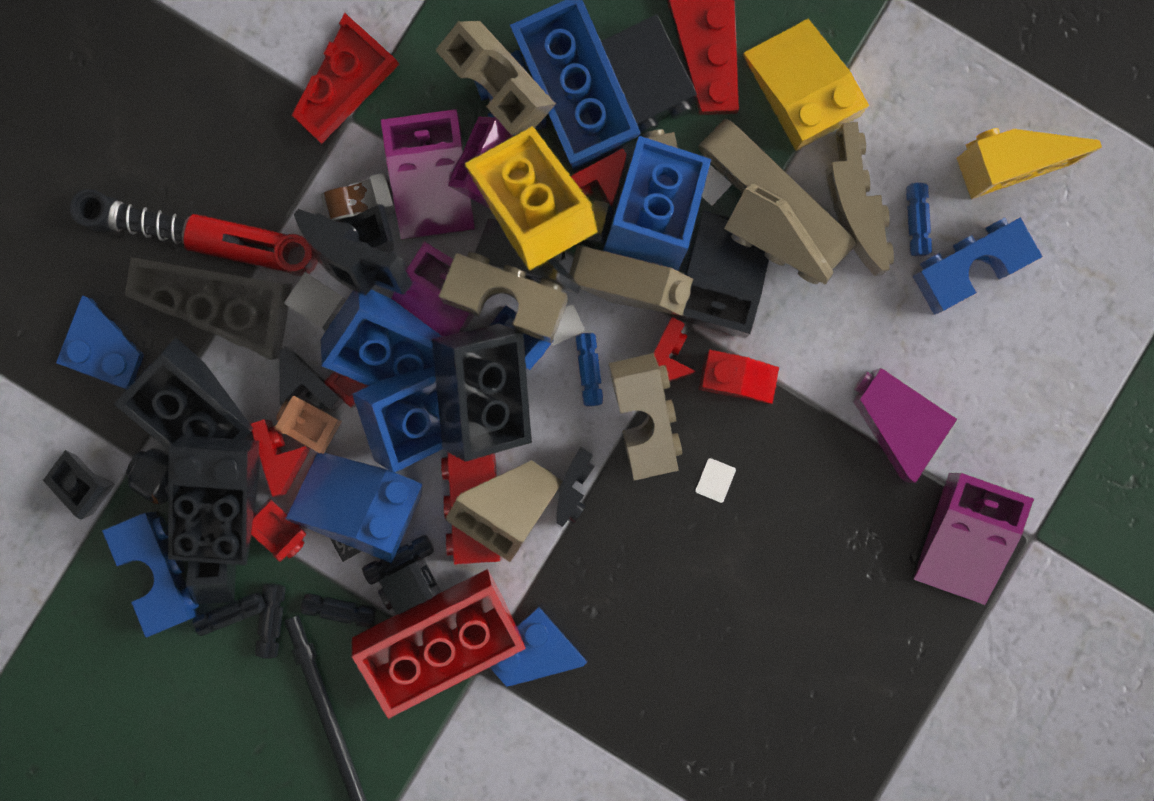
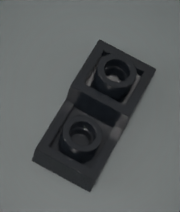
M594 201L592 210L597 233L582 240L581 245L603 251L613 216V208L609 203Z
M580 447L575 455L561 487L556 521L561 527L567 521L574 524L586 507V505L580 502L584 495L572 487L575 481L583 484L595 467L589 462L593 455Z

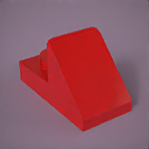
M621 149L570 177L586 198L590 197L593 194L592 189L597 187L604 202L609 203L613 207L627 154L624 149Z
M673 317L669 320L654 351L658 366H666L669 382L696 372L669 358L671 353L678 356L687 338V335L681 332L685 323Z
M263 419L250 423L253 427L252 434L254 440L259 441V457L272 497L287 494L311 448L304 446L282 453L281 447L285 446L284 437L281 432L275 430L272 420Z

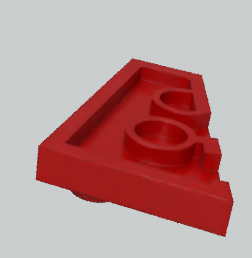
M345 12L339 22L341 27L333 43L329 42L323 53L325 58L317 74L311 77L292 114L295 120L321 144L399 65L395 57Z

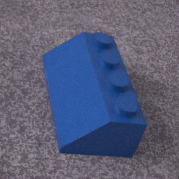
M564 0L510 25L533 79L556 103L548 114L573 172L606 158L641 134L583 0Z

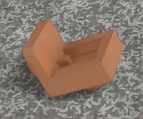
M293 396L290 401H286L279 409L276 416L278 423L275 426V430L294 438L318 453L324 454L342 421L307 401Z

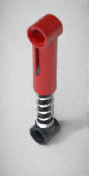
M94 189L79 191L70 203V212L73 219L95 232L121 231L122 229H127L131 234L141 232L146 238L154 235L158 236L161 241L172 239L175 244L183 242L184 248L187 251L287 272L294 276H302L304 272L310 274L318 263L306 239L298 234H284L198 214H192L187 219L177 218L176 213L173 216L163 215L161 210L158 213L149 212L146 207L143 210L133 208L132 204H129L127 207L126 204H123L117 198L107 197ZM100 203V214L96 218L90 219V208L94 204ZM243 243L274 248V252L243 246ZM295 247H303L305 250L303 260L297 264H290L288 260L290 251Z

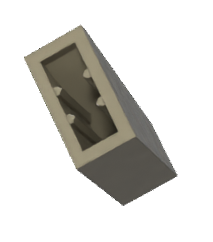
M578 245L569 274L581 286L580 289L611 303L680 316L683 315L686 302L689 299L693 281L692 278L670 267Z
M531 460L460 494L445 520L508 562H511L563 481L553 475L548 469L539 466Z

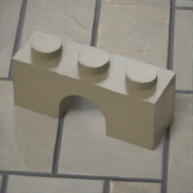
M458 21L435 50L460 78L475 80L491 94L493 99L486 107L511 135L519 134L532 126L535 129L556 105L481 21Z
M468 252L467 256L456 253L439 295L444 304L480 316L485 302L490 297L496 294L510 295L518 302V312L513 323L515 330L552 344L568 302L567 294L561 292L563 289L561 285L547 279H541L540 283L525 278L526 273L512 266L505 265L503 270L490 266L488 258L474 252Z
M654 353L608 363L620 414L630 411H642L648 414L646 420L641 425L622 430L634 481L679 471L676 456L683 454L678 433L672 434L670 423L676 422V415L672 400H665L664 389L670 388L666 366H658Z

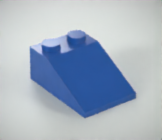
M639 136L603 251L670 267L678 271L689 247L711 159Z
M372 289L366 296L353 290L320 339L321 365L370 386L386 378L434 366L432 339L443 336L393 299Z
M434 366L383 379L352 394L373 459L389 471L395 473L443 449Z
M317 452L286 520L392 563L422 497L423 484L393 473L388 469L328 453L321 454Z

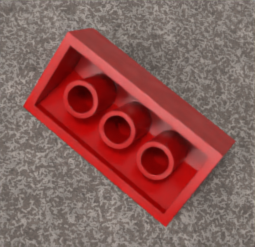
M488 569L352 637V658L388 719L526 649L506 602Z

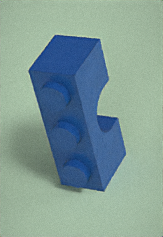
M1006 217L985 228L988 233L987 236L976 241L973 235L952 246L955 250L954 254L943 259L941 254L938 253L920 263L923 270L915 274L913 278L934 315L977 293L969 279V268L973 261H983L990 265L1000 280L1043 257L1021 217L1011 223H1008Z
M156 512L143 513L103 530L116 566L126 565L138 560L146 563L153 572L154 583L150 592L144 597L131 602L145 637L157 634L199 616L196 610L199 604H195L181 574L184 572L183 562L180 560H168L167 538L169 528L162 516L158 517Z

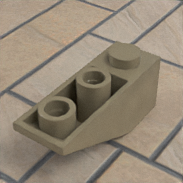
M754 183L745 188L724 228L732 233V239L746 247H751L753 244L765 251L764 256L778 265L784 266L787 263L798 269V275L810 283L818 284L821 282L826 285L834 272L787 201Z

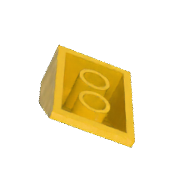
M809 18L743 53L747 64L795 151L835 131L843 123H849L861 117L869 107L850 70Z
M533 126L465 163L469 174L509 242L529 270L597 233L591 203Z
M993 128L978 134L976 140L965 145L967 150L956 159L970 198L974 199L1074 165L1102 148L1100 140L1020 129H1011L1000 133L999 128Z

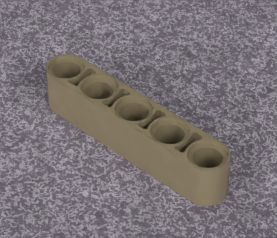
M723 119L698 145L702 155L711 159V164L742 194L746 187L754 183L787 201L832 270L856 246L854 238L730 120Z

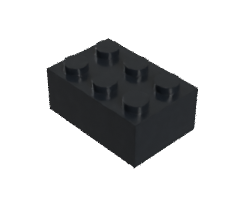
M495 324L432 339L443 450L466 462L532 443L523 332L502 324Z

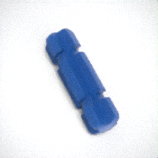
M921 182L912 183L906 188L907 201H910L909 206H907L909 236H912V241H909L910 254L916 257L927 256L932 253V239L928 238L929 233H931L929 203H926L927 198H929L928 185Z
M594 333L578 334L576 336L577 351H580L578 363L581 386H584V391H582L583 404L587 407L599 406L603 403L602 389H599L601 376L598 353H595V349H597L596 335Z

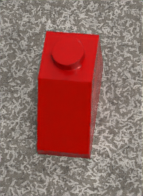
M709 350L705 353L698 390L773 404L779 367L745 356Z

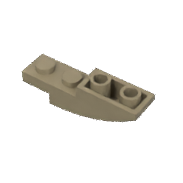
M858 122L843 123L836 131L839 161L832 162L825 170L830 197L840 225L856 242L853 250L874 276L883 275L890 270L889 265H892L894 262L893 246L891 242H887L885 228L889 227L890 223L889 209L887 205H882L881 195L866 196V192L870 191V174L867 169L863 170L862 155L866 154L865 134L859 133Z

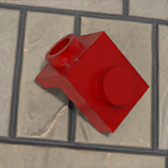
M269 498L254 513L251 535L281 562L285 557L290 559L300 551L305 544L302 539L307 533L298 524L286 520L288 514Z

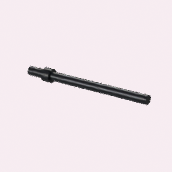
M299 615L284 620L294 649L291 650L296 665H301L350 801H367L316 664L315 658L318 655L313 642H308Z

